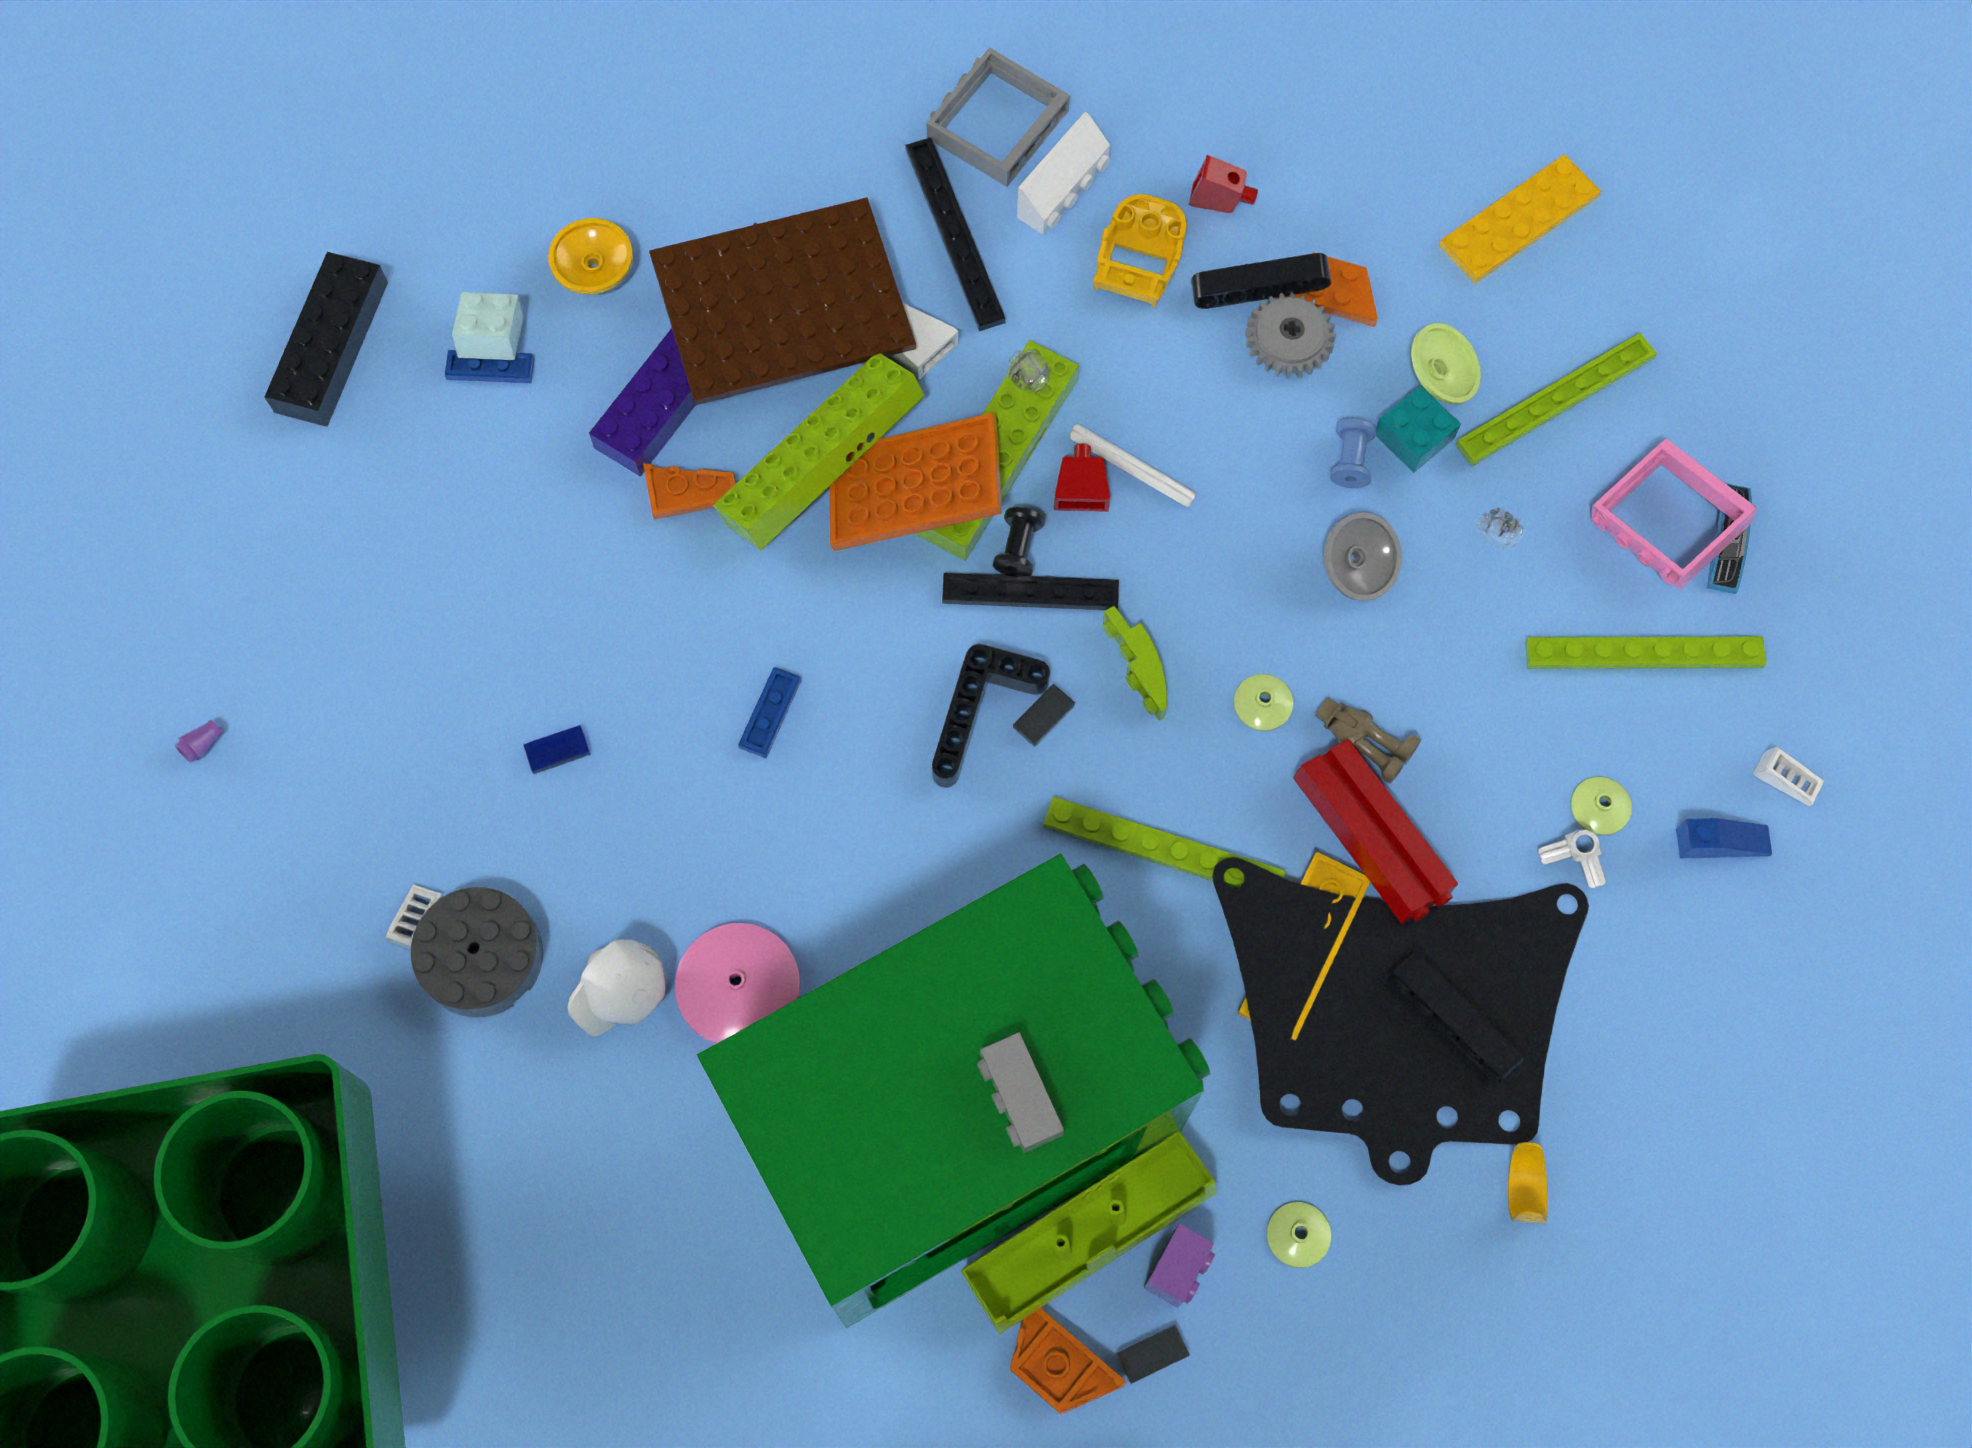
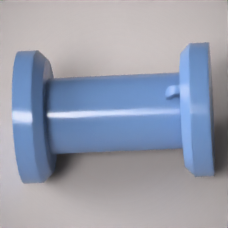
M1360 418L1341 420L1336 428L1337 435L1344 440L1341 464L1331 470L1330 479L1333 483L1342 487L1362 488L1371 482V473L1364 467L1367 442L1376 437L1377 427L1374 423Z

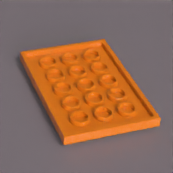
M994 413L879 439L830 485V546L832 549L838 551L1002 514L997 419ZM863 443L858 445L857 451L863 448ZM853 452L847 455L846 461H850L853 458Z

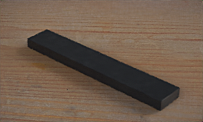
M944 573L942 604L1107 610L1115 606L1118 610L1119 580Z

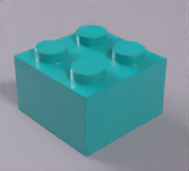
M1420 385L1379 419L1376 437L1415 473L1455 439L1461 423Z

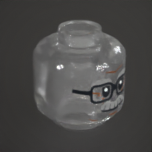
M1035 350L1017 351L1009 359L1011 365L1007 371L1008 377L1022 392L1037 393L1050 381V367Z
M1499 507L1491 509L1488 513L1484 512L1477 523V528L1480 529V540L1500 550H1505L1510 546L1514 547L1523 533L1520 518Z

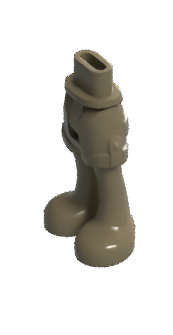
M1329 697L1315 715L1325 723L1324 728L1329 729L1338 739L1339 743L1349 739L1355 749L1370 758L1381 769L1382 778L1390 784L1399 775L1404 764L1406 765L1422 740L1416 735H1410L1405 740L1396 739L1373 723L1371 714L1364 710H1357L1347 706L1342 701L1338 704ZM1369 737L1370 739H1372L1373 741L1387 749L1395 757L1387 756L1379 749H1377L1375 746H1373L1365 738Z

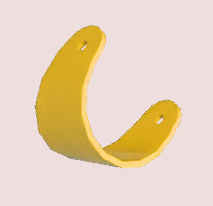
M1519 1143L1515 1146L1511 1156L1508 1177V1209L1512 1221L1547 1223L1548 1185L1544 1150L1537 1143Z

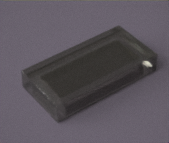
M1052 684L1013 724V729L1036 747L1073 709L1075 702L1056 685Z
M1176 1325L1116 1353L1130 1385L1190 1356Z

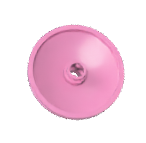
M731 923L707 931L689 946L678 965L675 978V995L680 1012L688 1025L705 1040L717 1044L798 999L800 995V975L792 952L777 935L757 925ZM741 977L739 985L734 986L730 984L731 980Z

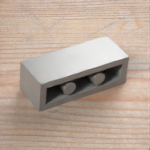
M1020 1032L980 1049L982 1060L977 1062L978 1068L985 1082L990 1079L996 1093L991 1094L999 1114L1005 1112L1011 1125L1006 1127L1013 1146L1020 1145L1023 1153H1026L1062 1137L1064 1129Z

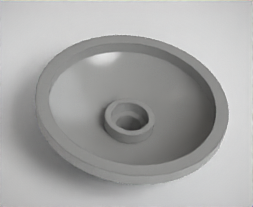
M1366 512L1347 515L1332 527L1326 538L1323 554L1325 570L1332 585L1342 595L1358 601L1373 600L1387 593L1396 582L1402 563L1401 546L1395 531L1383 518ZM1351 553L1354 557L1353 562L1351 561Z

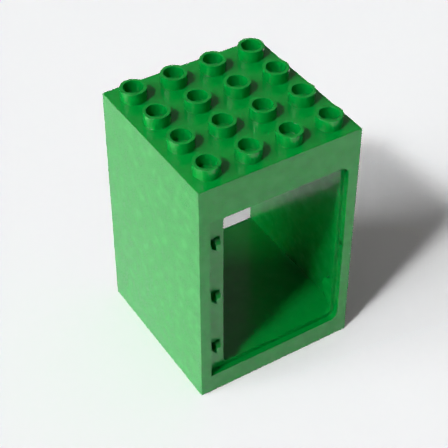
M1062 853L697 1054L701 1065L827 1301L846 1328L1087 1189L1179 1130L1181 1132L1204 1092L1202 1079L1210 1075V1069L1204 1056L1192 1039L1188 1038L1177 1044L1170 1034L1166 1019L1174 1015L1172 1005L1164 990L1155 979L1143 985L1138 981L1131 960L1138 957L1137 948L1130 934L1120 921L1108 927L1103 923L1096 904L1103 899V893L1096 878L1085 864L1071 870ZM1019 1032L1064 1129L1062 1137L1026 1153H1023L1020 1145L1013 1146L1006 1127L1011 1125L1005 1112L999 1114L991 1096V1094L996 1093L991 1079L986 1082L984 1081L977 1062L982 1060L980 1049Z

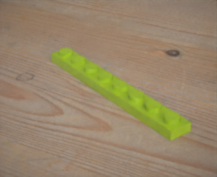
M1638 333L1461 437L1455 445L1473 467L1652 361L1657 353L1644 336Z
M1763 636L1527 637L1525 641L1527 669L1763 668L1767 664Z
M1054 796L1044 821V828L1212 882L1214 868L1220 861L1230 857L1246 860L1283 878L1286 872L1270 865ZM1237 868L1228 869L1223 877L1225 884L1234 889L1241 887L1245 880L1244 874Z

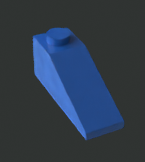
M1719 818L1686 819L1676 829L1680 858L1761 857L1772 855L1768 825Z

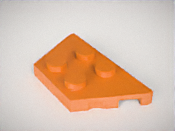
M1327 256L1332 281L1331 285L1324 290L1295 295V298L1305 295V300L1308 302L1313 299L1316 300L1315 306L1317 308L1324 306L1323 312L1373 327L1377 323L1378 316L1366 267Z
M1042 1308L1023 1319L1010 1371L1060 1415L1121 1389L1127 1384L1120 1375Z

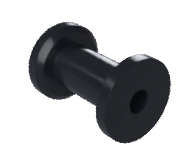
M1022 507L1008 508L1004 514V520L1010 526L1004 553L994 557L993 568L1004 575L1031 576L1034 566L1027 559L1033 532L1043 528L1045 519L1041 514L1031 509Z

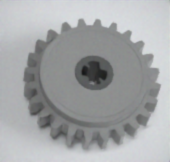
M1280 293L1278 300L1270 296L1268 303L1260 302L1258 310L1253 309L1251 318L1248 319L1245 337H1247L1246 347L1251 348L1249 355L1250 357L1258 356L1256 364L1264 363L1266 365L1265 371L1268 372L1270 369H1273L1277 377L1280 373H1285L1286 378H1290L1291 374L1296 373V376L1301 378L1303 371L1311 375L1314 367L1318 370L1321 369L1322 363L1328 361L1330 353L1333 351L1336 334L1333 333L1335 324L1329 323L1331 315H1323L1325 307L1320 306L1317 308L1315 306L1316 300L1313 299L1308 302L1305 300V295L1295 298V294L1291 293L1290 297L1285 298L1283 293Z

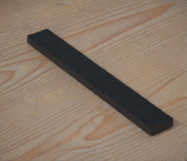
M931 137L906 144V153L978 330L982 331L1004 324V313Z

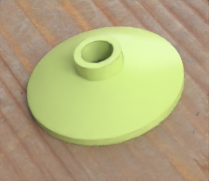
M1267 674L1253 675L1245 679L1238 686L1234 695V709L1238 718L1246 726L1258 731H1271L1281 727L1289 719L1293 710V697L1288 686L1279 678ZM1261 695H1267L1270 698V701L1264 703L1260 700L1259 697Z
M1592 777L1580 783L1574 790L1571 797V811L1575 820L1583 829L1591 831L1596 835H1611L1620 831L1628 823L1632 813V803L1627 791L1618 782L1606 777ZM1601 798L1608 801V807H1604L1600 804Z
M1291 1202L1278 1208L1271 1216L1267 1226V1241L1272 1253L1284 1264L1297 1268L1309 1267L1319 1262L1327 1253L1331 1243V1229L1326 1217L1319 1209L1308 1203ZM1301 1227L1306 1231L1304 1239L1296 1237V1228Z

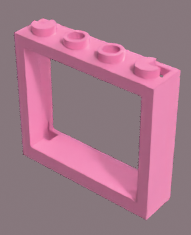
M1665 438L1593 505L1591 519L1598 529L1606 530L1611 534L1619 546L1624 549L1628 548L1636 554L1638 560L1643 565L1651 566L1656 570L1667 584L1674 585L1681 590L1754 521L1757 507ZM1661 465L1734 520L1725 531L1684 569L1611 513L1617 505Z

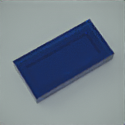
M581 725L523 744L533 774L591 755Z

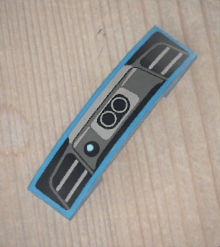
M1727 484L1752 504L1751 488ZM1717 508V511H1720L1717 529L1718 537L1734 520ZM1751 524L1710 562L1708 589L1733 594L1738 592L1747 555Z

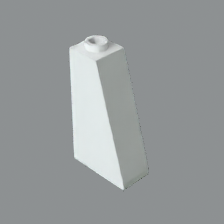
M903 303L916 342V349L891 356L920 380L959 345L958 330Z

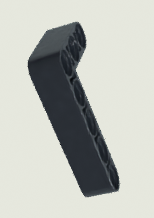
M976 644L968 649L932 761V777L938 786L948 788L956 784L959 779L987 684L992 683L1033 695L1042 694L1049 686L1050 669L1045 662L983 644ZM982 658L986 663L976 666L972 663V660ZM1007 665L1013 667L1015 671L1007 674L1003 673L1000 668ZM1033 673H1039L1044 678L1041 681H1033L1029 676ZM971 684L977 686L978 690L968 693L963 688ZM965 711L969 713L970 717L965 720H959L955 717V714ZM952 738L959 739L962 742L960 746L955 748L948 746L946 743ZM942 766H950L953 772L949 775H942L938 772V769Z

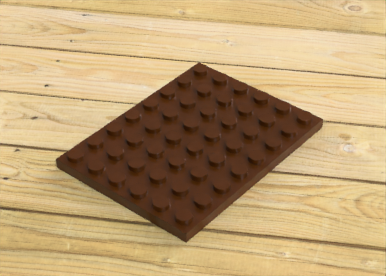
M868 197L649 250L694 405L864 363L879 353L887 357L916 349V342Z

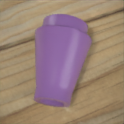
M209 720L206 724L179 737V742L175 744V747L188 762L192 763L196 759L200 760L223 732L216 723Z

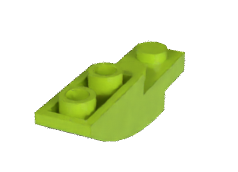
M1112 606L1104 611L1103 630L1110 639L1114 638L1119 644V652L1126 662L1131 661L1127 666V676H1125L1129 687L1134 692L1138 691L1140 693L1146 711L1150 715L1155 714L1160 721L1164 719L1167 709V691L1162 664L1156 648L1141 623L1130 628L1116 607Z

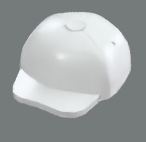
M615 940L604 949L594 951L588 958L587 967L581 975L579 985L569 998L567 1006L569 1016L591 1036H599L617 1024L630 1025L642 1022L661 1003L665 996V974L660 958L651 949V946L635 940Z

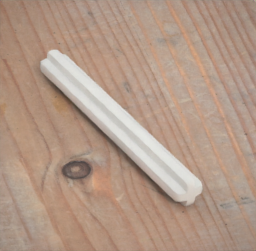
M1076 424L1071 430V440L1078 444L1090 445L1093 453L1185 507H1189L1196 496L1194 491L1080 424Z

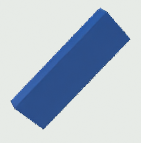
M448 350L445 377L447 380L531 383L534 356L532 353H516L515 360L458 358L456 350Z
M773 667L738 744L740 749L767 759L802 681L800 676Z

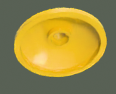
M586 218L568 224L556 234L549 248L548 262L553 276L566 289L579 294H598L614 288L624 280L632 266L633 250L627 234L619 226L604 219ZM593 264H597V265H598V266H596V267H594V268H590V266L593 265Z

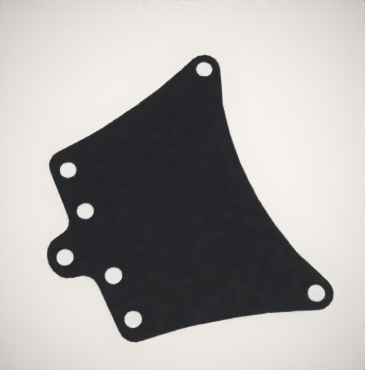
M1236 857L1225 858L1217 864L1213 871V884L1234 943L1242 975L1256 1048L1260 1104L1266 1120L1275 1126L1284 1128L1345 1133L1358 1136L1368 1147L1372 1169L1378 1177L1396 1185H1411L1420 1181L1427 1174L1433 1150L1443 1142L1517 1145L1533 1140L1539 1127L1544 1070L1555 1014L1567 968L1588 914V900L1581 889L1575 885L1565 883L1512 899L1473 904L1443 905L1439 908L1435 905L1428 908L1430 912L1420 920L1415 922L1413 919H1410L1401 924L1386 902L1362 899L1296 1040H1293L1291 1038L1295 1025L1356 898L1343 895L1340 901L1332 903L1340 895L1291 882ZM1237 868L1242 871L1245 880L1241 887L1233 889L1225 884L1223 877L1228 869ZM1564 894L1572 895L1577 901V910L1571 915L1563 914L1558 909V898ZM1330 912L1331 922L1329 926L1325 928V925L1328 921V915ZM1409 952H1416L1424 958L1520 1052L1524 1061L1502 1084L1492 1080L1392 982L1389 972ZM1286 1094H1293L1301 1101V1110L1295 1116L1285 1115L1280 1109V1100ZM1347 1100H1357L1363 1106V1116L1358 1121H1349L1342 1114V1106ZM1446 1106L1452 1107L1458 1114L1457 1124L1448 1129L1442 1127L1437 1121V1112ZM1510 1110L1519 1116L1520 1126L1516 1131L1507 1132L1501 1128L1499 1116L1502 1112ZM1401 1151L1409 1156L1411 1165L1407 1172L1396 1173L1391 1169L1389 1158L1394 1152Z

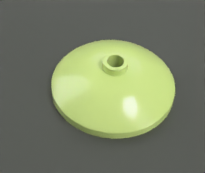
M1432 323L1422 328L1416 334L1411 349L1413 369L1420 384L1434 398L1446 404L1459 405L1470 400L1478 391L1481 380L1479 361L1470 342L1458 330L1447 324Z

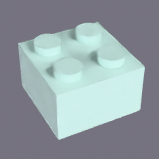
M461 293L452 331L458 358L515 360L523 322L518 295Z

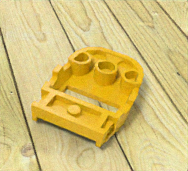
M1136 194L1122 200L1115 209L1109 226L1104 229L1102 234L1101 247L1097 258V272L1093 279L1094 290L1098 291L1100 288L1150 303L1151 307L1155 308L1174 276L1183 251L1182 246L1187 223L1185 214L1180 207L1168 200L1146 194ZM1117 246L1167 261L1163 274H1156L1110 260L1114 247Z

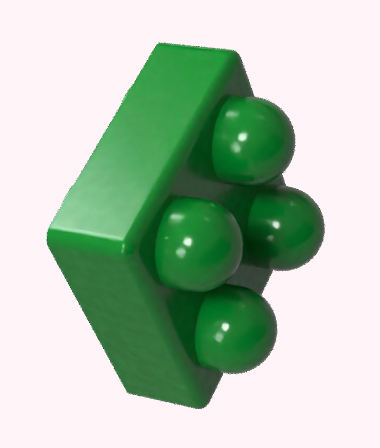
M312 1054L0 1111V1448H406L372 1096L368 1085L328 1056Z

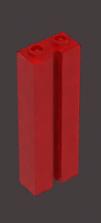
M1349 739L1332 747L1326 754L1318 755L1300 766L1293 779L1401 924L1410 919L1416 922L1430 912L1428 908L1436 904L1439 908L1453 898L1451 892L1456 888L1458 882Z

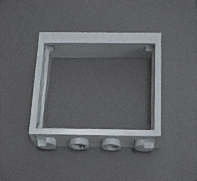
M989 47L981 58H976L973 68L969 73L961 76L954 91L945 95L939 109L936 112L930 113V119L926 123L927 138L931 137L935 144L1008 187L1068 113L1070 95ZM991 73L1047 106L1002 163L945 129Z

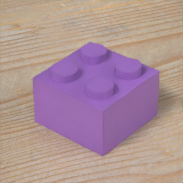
M1179 1223L1156 1263L1144 1289L1177 1308L1183 1302L1188 1304L1193 1299L1200 1283L1195 1281L1199 1273L1203 1275L1207 1272L1216 1255L1211 1252L1214 1243Z

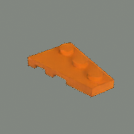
M643 463L654 520L714 508L713 505L736 484L733 472L704 469L690 471L680 470V467L669 466V468L654 467L653 464Z

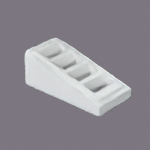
M1779 747L1765 751L1753 772V775L1808 806L1813 805L1824 783L1823 779ZM1783 769H1786L1787 771L1785 775L1782 776L1781 773ZM1796 775V776H1798V778H1797L1795 784H1793V783H1792V780H1793L1794 776ZM1805 781L1809 782V785L1806 791L1804 792L1801 789Z
M413 884L391 923L385 938L390 943L411 949L413 934L417 926L406 923L407 918L420 921L423 916L411 912L412 907L426 912L443 895ZM417 895L430 899L429 905L415 901ZM403 928L412 931V936L402 934Z

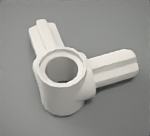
M1584 829L1564 835L1565 840L1542 846L1538 849L1540 860L1544 865L1571 857L1575 862L1580 861L1589 888H1596L1606 884L1598 858L1602 854L1599 839L1593 832ZM1581 835H1588L1592 841L1591 848L1586 852H1580L1576 848V840Z

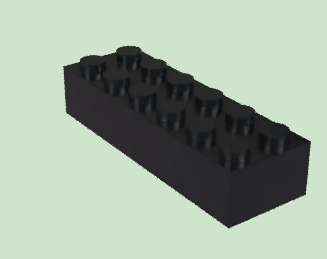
M331 252L326 253L264 396L274 413L328 427L388 284L380 265Z

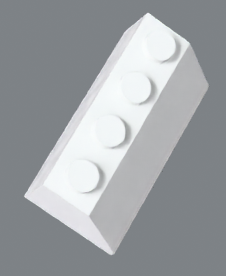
M1087 112L1082 114L1018 187L1017 218L1042 235L1049 228L1053 229L1056 227L1062 213L1066 209L1070 210L1075 205L1078 195L1082 190H1088L1096 174L1099 171L1103 172L1110 163V144L1090 114Z

